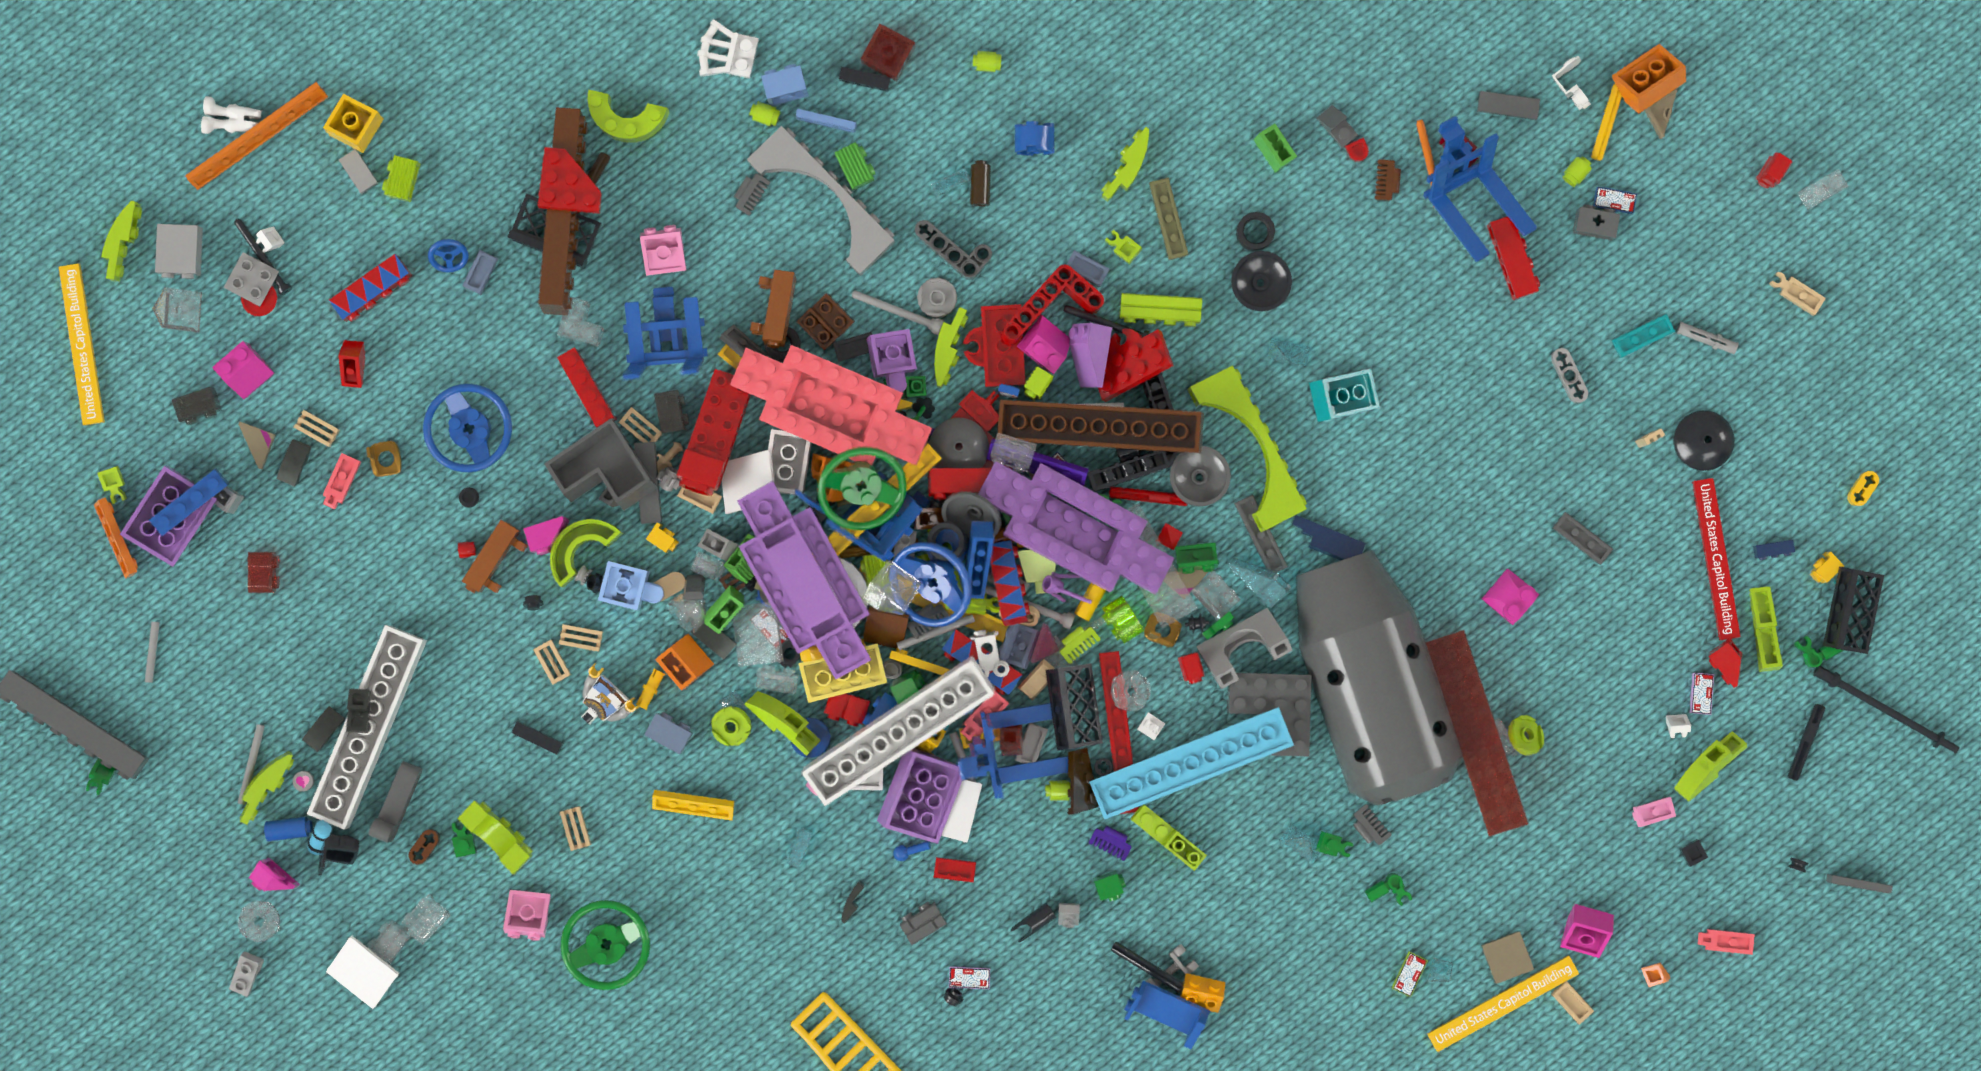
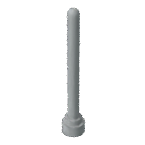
M859 291L852 292L853 298L924 325L931 330V333L939 336L944 320L939 318L928 319Z
M986 585L985 593L997 597L996 589ZM1024 600V603L1028 602L1030 606L1037 608L1041 615L1060 621L1059 624H1062L1064 628L1071 629L1076 614L1070 612H1063L1062 614Z

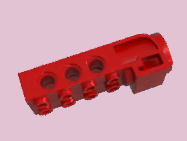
M715 369L688 448L685 449L677 472V477L680 479L679 486L705 496H712L714 490L717 491L719 489L751 397L750 393L730 385L734 377L733 374Z

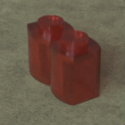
M248 552V593H276V589L279 588L280 584L279 577L276 576V568H279V556H276V552Z

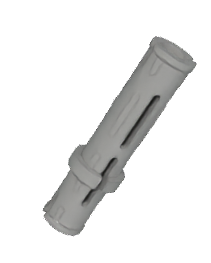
M1680 322L1677 329V334L1710 345L1712 349L1716 350L1718 348L1733 355L1739 345L1738 342L1726 339L1719 333L1715 335L1684 322ZM1690 331L1695 332V333L1700 334V335H1703V336H1705V338H1704V337H1701V336H1699V335L1693 334V333H1691ZM1710 338H1711V339H1714V340H1716V341L1722 342V343H1724L1725 345L1720 344V343L1715 342V341H1712V340H1710Z

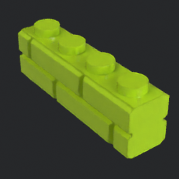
M1121 293L1119 319H1124V323H1136V320H1144V324L1155 325L1156 321H1162L1167 326H1176V322L1184 323L1185 327H1196V324L1201 323L1202 298Z

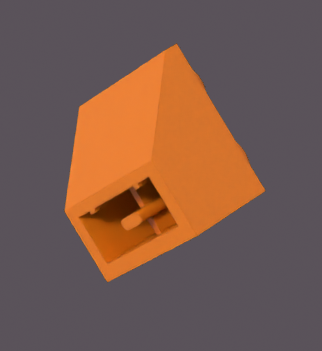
M689 633L655 659L681 691L685 690L715 665Z

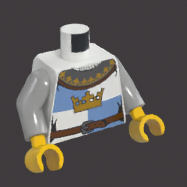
M594 663L588 671L589 674L585 680L582 693L583 703L589 709L581 717L588 724H591L597 717L602 721L608 720L610 722L625 719L630 713L638 709L640 704L634 706L632 701L635 697L629 699L604 675H600L604 669L601 668L597 671L595 669L596 663Z

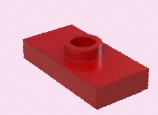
M936 857L933 878L974 883L976 862Z

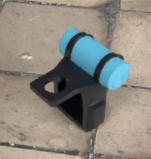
M320 820L314 826L307 846L310 853L319 855L318 876H321L324 871L325 861L353 865L359 852V840L347 835L337 836L332 834L331 825L323 820Z

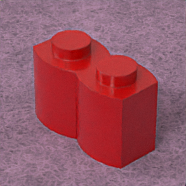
M1778 152L1774 153L1773 156H1769L1756 177L1758 184L1767 189L1779 184L1793 163L1792 160Z
M1195 652L1178 657L1184 681H1189V684L1202 681L1201 677L1205 676L1199 653Z
M847 693L828 698L824 713L828 714L827 718L836 721L843 718L847 720V724L858 727L859 724L863 725L871 701Z

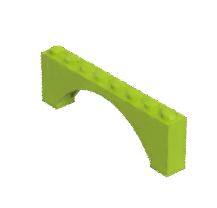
M1232 365L1189 387L1187 391L1195 407L1200 405L1208 406L1232 415L1241 421L1258 441L1265 460L1266 483L1261 503L1256 513L1252 514L1259 531L1263 532L1306 510L1305 505H1307L1304 496L1298 493L1296 489L1297 482L1293 476L1290 477L1286 461L1280 458L1278 454L1279 448L1276 442L1271 440L1268 434L1270 431L1266 423H1262L1258 407L1252 404L1250 391L1246 386H1243L1239 370L1234 369Z

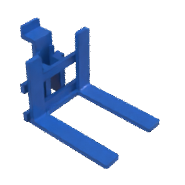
M1456 116L1441 123L1438 131L1446 141L1444 151L1440 158V163L1435 166L1434 173L1427 176L1426 181L1428 183L1432 182L1431 189L1425 191L1423 196L1425 199H1429L1472 258L1478 262L1489 256V251L1447 197V193L1475 178H1479L1523 236L1535 231L1537 226L1492 169L1499 138L1497 133L1486 138L1483 147L1472 152V146L1464 141L1465 131L1458 124ZM1481 156L1479 163L1468 168L1471 160Z
M673 287L653 289L655 320L641 323L639 302L625 303L627 324H623L624 333H628L630 354H626L627 363H630V365L623 374V379L640 378L646 367L651 365L684 363L681 375L699 372L704 362V357L708 356V351L702 345L701 326H705L704 318H700L697 297H685L683 299L685 319L682 320L681 318H675ZM682 328H686L688 349L685 350ZM642 331H649L651 352L644 353ZM672 341L673 351H662V342Z
M878 472L880 478L885 481L889 480L882 472ZM796 489L794 493L803 501L825 514L818 502ZM919 491L913 496L906 492L901 508L889 521L876 528L865 530L859 537L828 519L827 523L835 531L884 562L886 560L890 561L895 555L890 550L903 534L908 537L914 530L910 528V525L922 510L928 506L930 500ZM852 504L841 518L847 520L862 505Z
M1050 703L986 714L984 711H980L984 739H981L980 735L973 736V743H969L971 756L958 759L961 780L977 776H987V771H990L994 796L1000 799L1004 798L1002 784L1068 773V756L997 767L993 729L1052 719ZM979 754H983L982 758L976 759V757H978Z

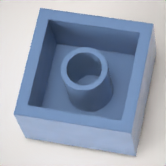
M791 64L785 66V70L776 71V69L766 71L765 75L761 76L769 105L774 106L809 96L800 66Z

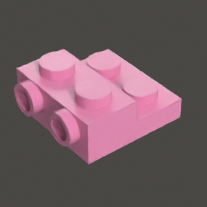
M668 225L664 227V230L656 231L654 227L644 229V232L640 234L646 276L686 271L681 228H676V225Z
M510 890L503 927L508 937L520 938V935L528 936V939L539 941L540 937L545 938L551 895Z

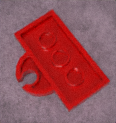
M1021 304L981 306L982 326L971 330L964 339V345H968L970 342H976L979 345L977 352L971 353L967 350L964 351V355L970 363L975 366L984 367L985 387H999L1000 384L1009 386L1025 384L1024 352L1017 347L1023 339V335L1016 343L1011 345L1006 344L1001 338L1005 325L1021 309ZM1011 329L1006 331L1008 336H1016L1015 331Z
M1122 329V333L1127 337L1123 345H1120L1121 337L1117 333L1111 337L1103 387L1098 388L1102 401L1107 402L1173 366L1162 331L1157 329L1142 337L1141 334L1133 329Z

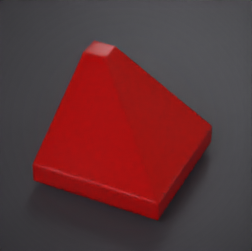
M1165 523L1156 542L1174 551L1183 532Z

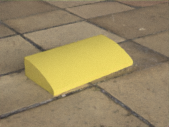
M878 644L865 646L872 659L871 661L836 680L824 658L799 663L808 703L887 683Z

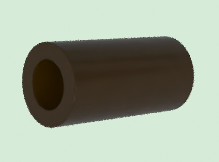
M977 160L975 164H971L970 206H990L991 165L987 164V161Z

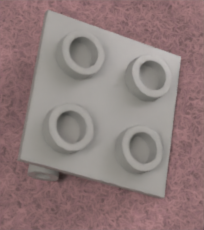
M242 252L224 288L261 306L279 271Z

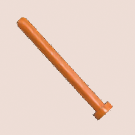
M1418 120L1416 122L1428 175L1434 173L1435 165L1424 121Z

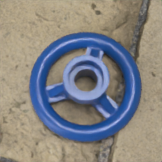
M453 239L437 241L428 251L430 264L442 272H456L462 269L469 259L467 248L461 242ZM462 252V260L453 266L452 260L454 256ZM434 255L442 257L446 261L447 266L437 263Z

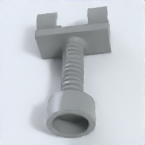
M1180 944L1169 953L1174 960V964L1167 968L1166 972L1173 975V973L1181 969L1184 974H1190L1199 965L1195 960H1192L1185 967L1177 958L1186 949ZM1151 977L1146 980V982L1159 988L1160 983L1162 984L1159 980Z

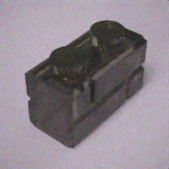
M207 387L172 399L178 421L186 423V425L195 424L198 422V418L204 416L205 419L216 417L217 412L222 411L216 390L213 387Z
M679 390L654 394L661 433L666 435L686 431V426L690 425L688 414L683 412L682 406L686 405L684 394H680Z

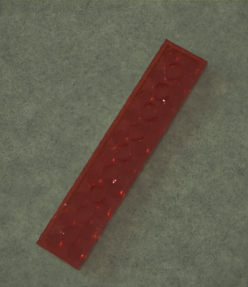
M1465 630L1426 642L1489 837L1529 825Z

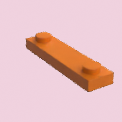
M106 497L99 499L94 504L96 512L125 579L132 577L137 572V562L131 557L123 536L120 535V529L113 516L114 509L112 504L107 502Z

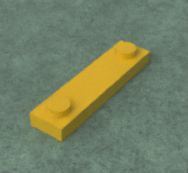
M903 649L891 650L889 656L890 659L939 675H943L951 670L908 656V651Z
M654 790L652 809L733 820L734 801Z

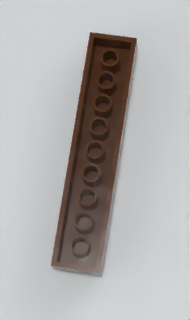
M556 107L552 148L565 149L584 171L585 162L582 161V153H586L584 134L588 133V122H586L585 116L582 115L581 109ZM547 209L538 301L543 314L568 316L569 309L572 310L573 299L570 297V290L574 289L572 270L576 269V258H574L573 254L578 248V239L575 238V232L579 231L580 225L576 211Z
M1000 400L997 440L1202 454L1204 413Z

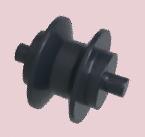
M1201 613L1195 618L1191 614V618H1188L1185 627L1189 626V630H1192L1193 634L1197 629H1200L1203 633V629H1206V624H1209V620H1205Z

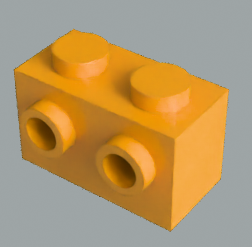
M1186 973L1180 997L1211 1012L1219 1013L1224 998L1226 982Z

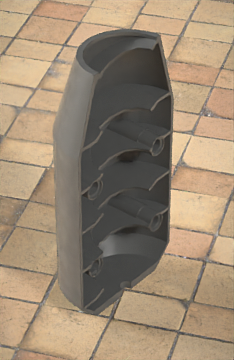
M1373 550L1297 575L1299 648L1308 675H1311V683L1349 793L1373 805H1382L1429 791L1451 781L1464 756V751L1415 610ZM1408 645L1413 648V654L1409 657L1406 654V647ZM1330 671L1335 672L1337 675V679L1333 683L1327 680V675ZM1435 722H1437L1440 727L1437 733L1433 732V725ZM1357 748H1360L1363 751V756L1357 760L1353 754Z

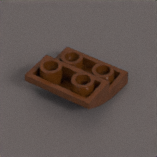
M826 293L813 307L809 308L801 316L797 323L825 351L855 321Z
M869 607L868 612L870 615L867 616L863 641L897 649V642L905 639L909 615L901 612L887 611L879 607Z

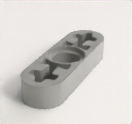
M1565 348L1555 350L1551 355V361L1569 399L1574 403L1585 401L1588 397V390L1570 352ZM1558 352L1561 355L1565 354L1566 358H1564L1563 361L1565 365L1570 363V366L1562 370L1560 369V367L1564 365L1561 360H1556V357H1558ZM1567 370L1574 372L1575 378L1573 381H1567L1564 378V373ZM1579 382L1576 388L1578 391L1582 390L1583 392L1581 399L1574 397L1573 394L1576 393L1574 387L1569 388L1568 385Z

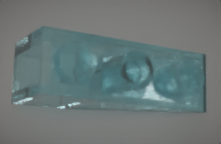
M1235 557L1228 564L1231 572L1235 576H1239L1244 581L1245 586L1250 591H1254L1259 596V600L1270 608L1291 588L1277 572Z

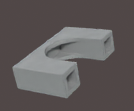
M1268 608L1196 646L1202 660L1221 689L1239 680L1234 667L1229 661L1231 653L1239 645L1251 641L1260 642L1267 647L1274 660L1293 651L1288 638Z

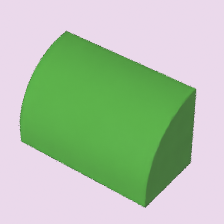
M1276 124L1263 130L1253 139L1275 173L1297 158V155Z

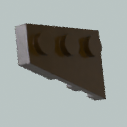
M1081 748L1069 751L1068 777L1071 779V789H1068V797L1071 798V808H1068V815L1098 808L1099 805L1090 785V781L1094 780L1088 749Z

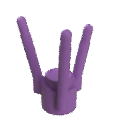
M1052 572L1051 575H1047L1043 580L1042 588L1044 592L1051 594L1062 602H1065L1066 599L1057 593L1061 592L1083 602L1092 603L1090 599L1063 589L1064 583L1059 578H1081L1076 574Z

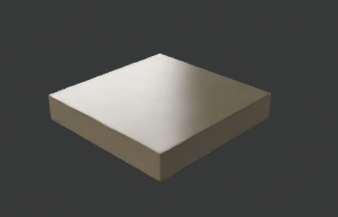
M1520 931L1481 945L1496 984L1534 970Z

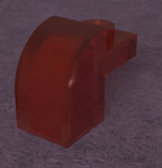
M1022 724L1000 729L1002 756L1023 755Z

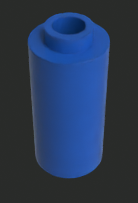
M307 817L266 821L264 824L267 841L309 837L310 832L313 831L312 821L308 820Z

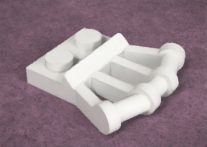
M712 19L710 22L711 26L705 35L701 37V50H698L697 54L701 70H699L700 76L727 73L750 78L759 39L733 33ZM719 30L731 38V43L715 40L712 37ZM713 45L729 49L728 56L709 53V46ZM707 59L725 62L726 65L710 69Z

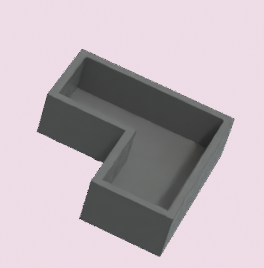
M612 418L544 463L559 489L570 502H573L603 481L616 503L625 511L658 488L620 427Z
M1236 673L1239 680L1228 686L1227 713L1262 714L1279 707L1294 746L1271 755L1309 757L1311 675Z

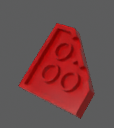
M545 147L538 208L600 214L602 193L565 149Z

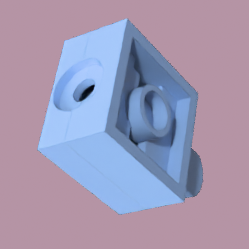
M608 561L598 601L640 611L642 601L659 603L664 597V590L660 585L648 582L650 571Z

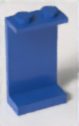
M1144 980L1139 987L1135 986L1131 995L1133 999H1128L1124 1008L1127 1011L1125 1016L1127 1021L1133 1011H1136L1187 1034L1184 1047L1192 1049L1204 1029L1210 1010Z

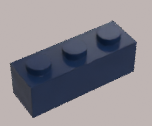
M1787 540L1753 546L1754 557L1759 558V560H1765L1768 556L1777 558L1780 554L1790 556L1792 552H1795L1794 541Z

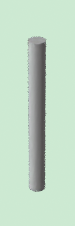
M971 614L950 625L934 628L927 633L924 632L923 635L919 634V639H915L913 636L897 642L898 649L902 650L975 622L974 617Z
M257 724L238 804H246L241 796L252 780L265 728L264 725Z

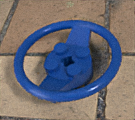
M459 384L444 390L431 402L424 417L423 434L428 450L443 466L458 472H477L493 465L505 453L512 435V420L507 406L496 393L476 384ZM461 392L482 394L493 401L501 412L504 422V434L498 449L492 455H490L487 441L491 431L490 421L486 415L473 409ZM444 400H446L452 417L448 423L450 437L455 444L468 451L475 464L453 462L442 455L434 444L431 423L436 409ZM468 424L475 427L472 430V434L465 431Z
M914 543L902 549L891 564L889 571L891 594L901 611L905 615H909L910 619L929 627H943L956 622L964 615L971 601V581L961 560L950 550L935 543ZM927 550L946 557L956 567L961 576L963 593L957 585L958 581L954 574L955 569L949 562L940 559L925 561L909 556V554ZM898 571L914 580L913 588L923 598L932 603H938L942 600L954 613L946 618L930 619L914 612L905 603L897 585Z

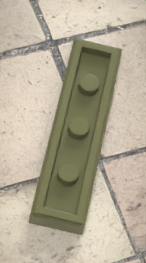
M1169 177L1149 182L1168 260L1188 256Z

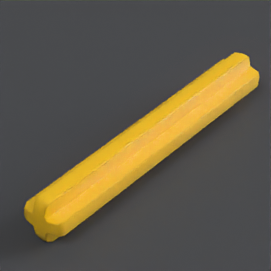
M1616 84L1612 87L1591 158L1597 161L1603 160L1622 99Z

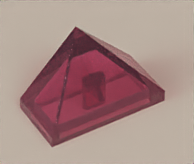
M1043 623L1030 660L1032 663L1059 651L1047 624Z

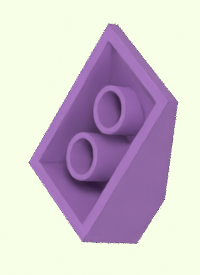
M1094 323L1072 324V328L1069 331V345L1080 387H1103L1112 327Z

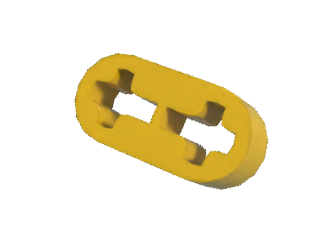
M1866 471L1858 477L1847 495L1851 505L1861 506L1868 501L1879 483V477L1875 472ZM1872 476L1871 481L1873 482V484H1867L1866 487H1864V485L1867 482V480L1864 478ZM1862 490L1863 492L1860 495L1862 500L1855 501L1854 493L1857 494Z

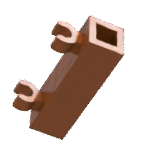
M774 269L773 279L763 276L759 277L758 285H760V288L771 289L765 325L751 322L750 331L755 335H763L762 339L767 347H785L797 279L794 272Z
M500 520L462 580L466 584L465 588L472 593L476 591L483 592L484 588L487 587L495 593L499 592L502 586L491 580V577L511 546H514L521 552H524L528 546L517 539L521 532L506 521Z

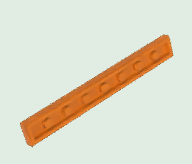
M315 82L186 174L185 177L199 190L328 98V95Z

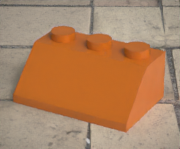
M1658 44L1613 74L1612 79L1625 102L1639 114L1686 82V66L1662 45Z

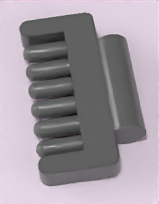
M757 173L753 179L746 176L733 196L739 200L736 208L750 216L751 211L754 210V207L751 205H757L754 201L759 202L757 197H762L760 193L764 194L765 191L763 189H767L766 185H770V181Z
M930 603L916 612L930 619H942L949 616L941 604L933 607ZM913 620L907 624L915 639H919V634L923 635V631L925 633L928 632L924 625Z
M1365 804L1353 814L1357 819L1353 826L1368 844L1374 840L1377 845H1381L1391 837V833L1387 832V828H1384L1378 817H1374V813L1368 815L1371 809H1368L1369 806Z

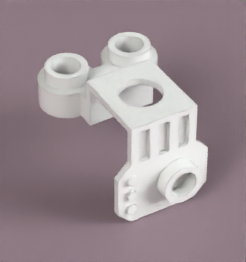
M1577 56L1569 59L1552 77L1567 98L1573 95L1571 98L1574 104L1581 110L1591 105L1586 95L1577 84L1566 92L1557 80L1581 62L1580 57Z
M979 630L970 636L971 639H975L979 667L985 671L987 678L989 671H993L998 677L1006 676L1009 672V665L1006 661L999 660L995 635L999 634L998 631L986 633V630ZM984 643H990L993 646V651L990 654L982 653L981 646ZM1000 665L1005 667V671L1002 673L997 671Z

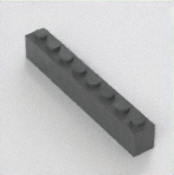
M9 670L0 682V698L7 703H10V701L17 704L16 709L24 714H27V712L34 715L33 720L41 725H44V723L51 726L49 730L58 736L61 734L68 737L66 741L73 746H82L85 748L83 752L90 757H99L102 759L100 763L107 768H116L119 770L117 774L128 780L129 777L136 779L148 762V757L15 671Z

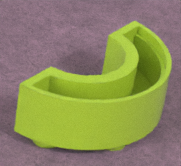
M588 90V107L593 120L606 135L617 141L626 143L644 141L655 135L664 126L669 116L668 108L647 103L640 115L633 118H622L613 112L609 94Z
M595 519L581 520L567 526L557 536L550 553V567L557 584L564 588L576 577L578 572L574 566V556L580 545L587 541L595 540L609 547L624 533L610 523Z
M474 800L458 819L470 832L485 841L499 856V861L515 875L532 857L533 850L523 842L525 837L517 830L514 832L510 828L511 823L506 818L502 817L500 819L484 801L479 803Z

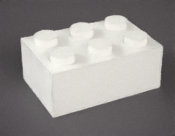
M771 429L768 450H771L774 484L779 493L798 496L794 493L796 489L802 493L805 490L812 442L786 431Z

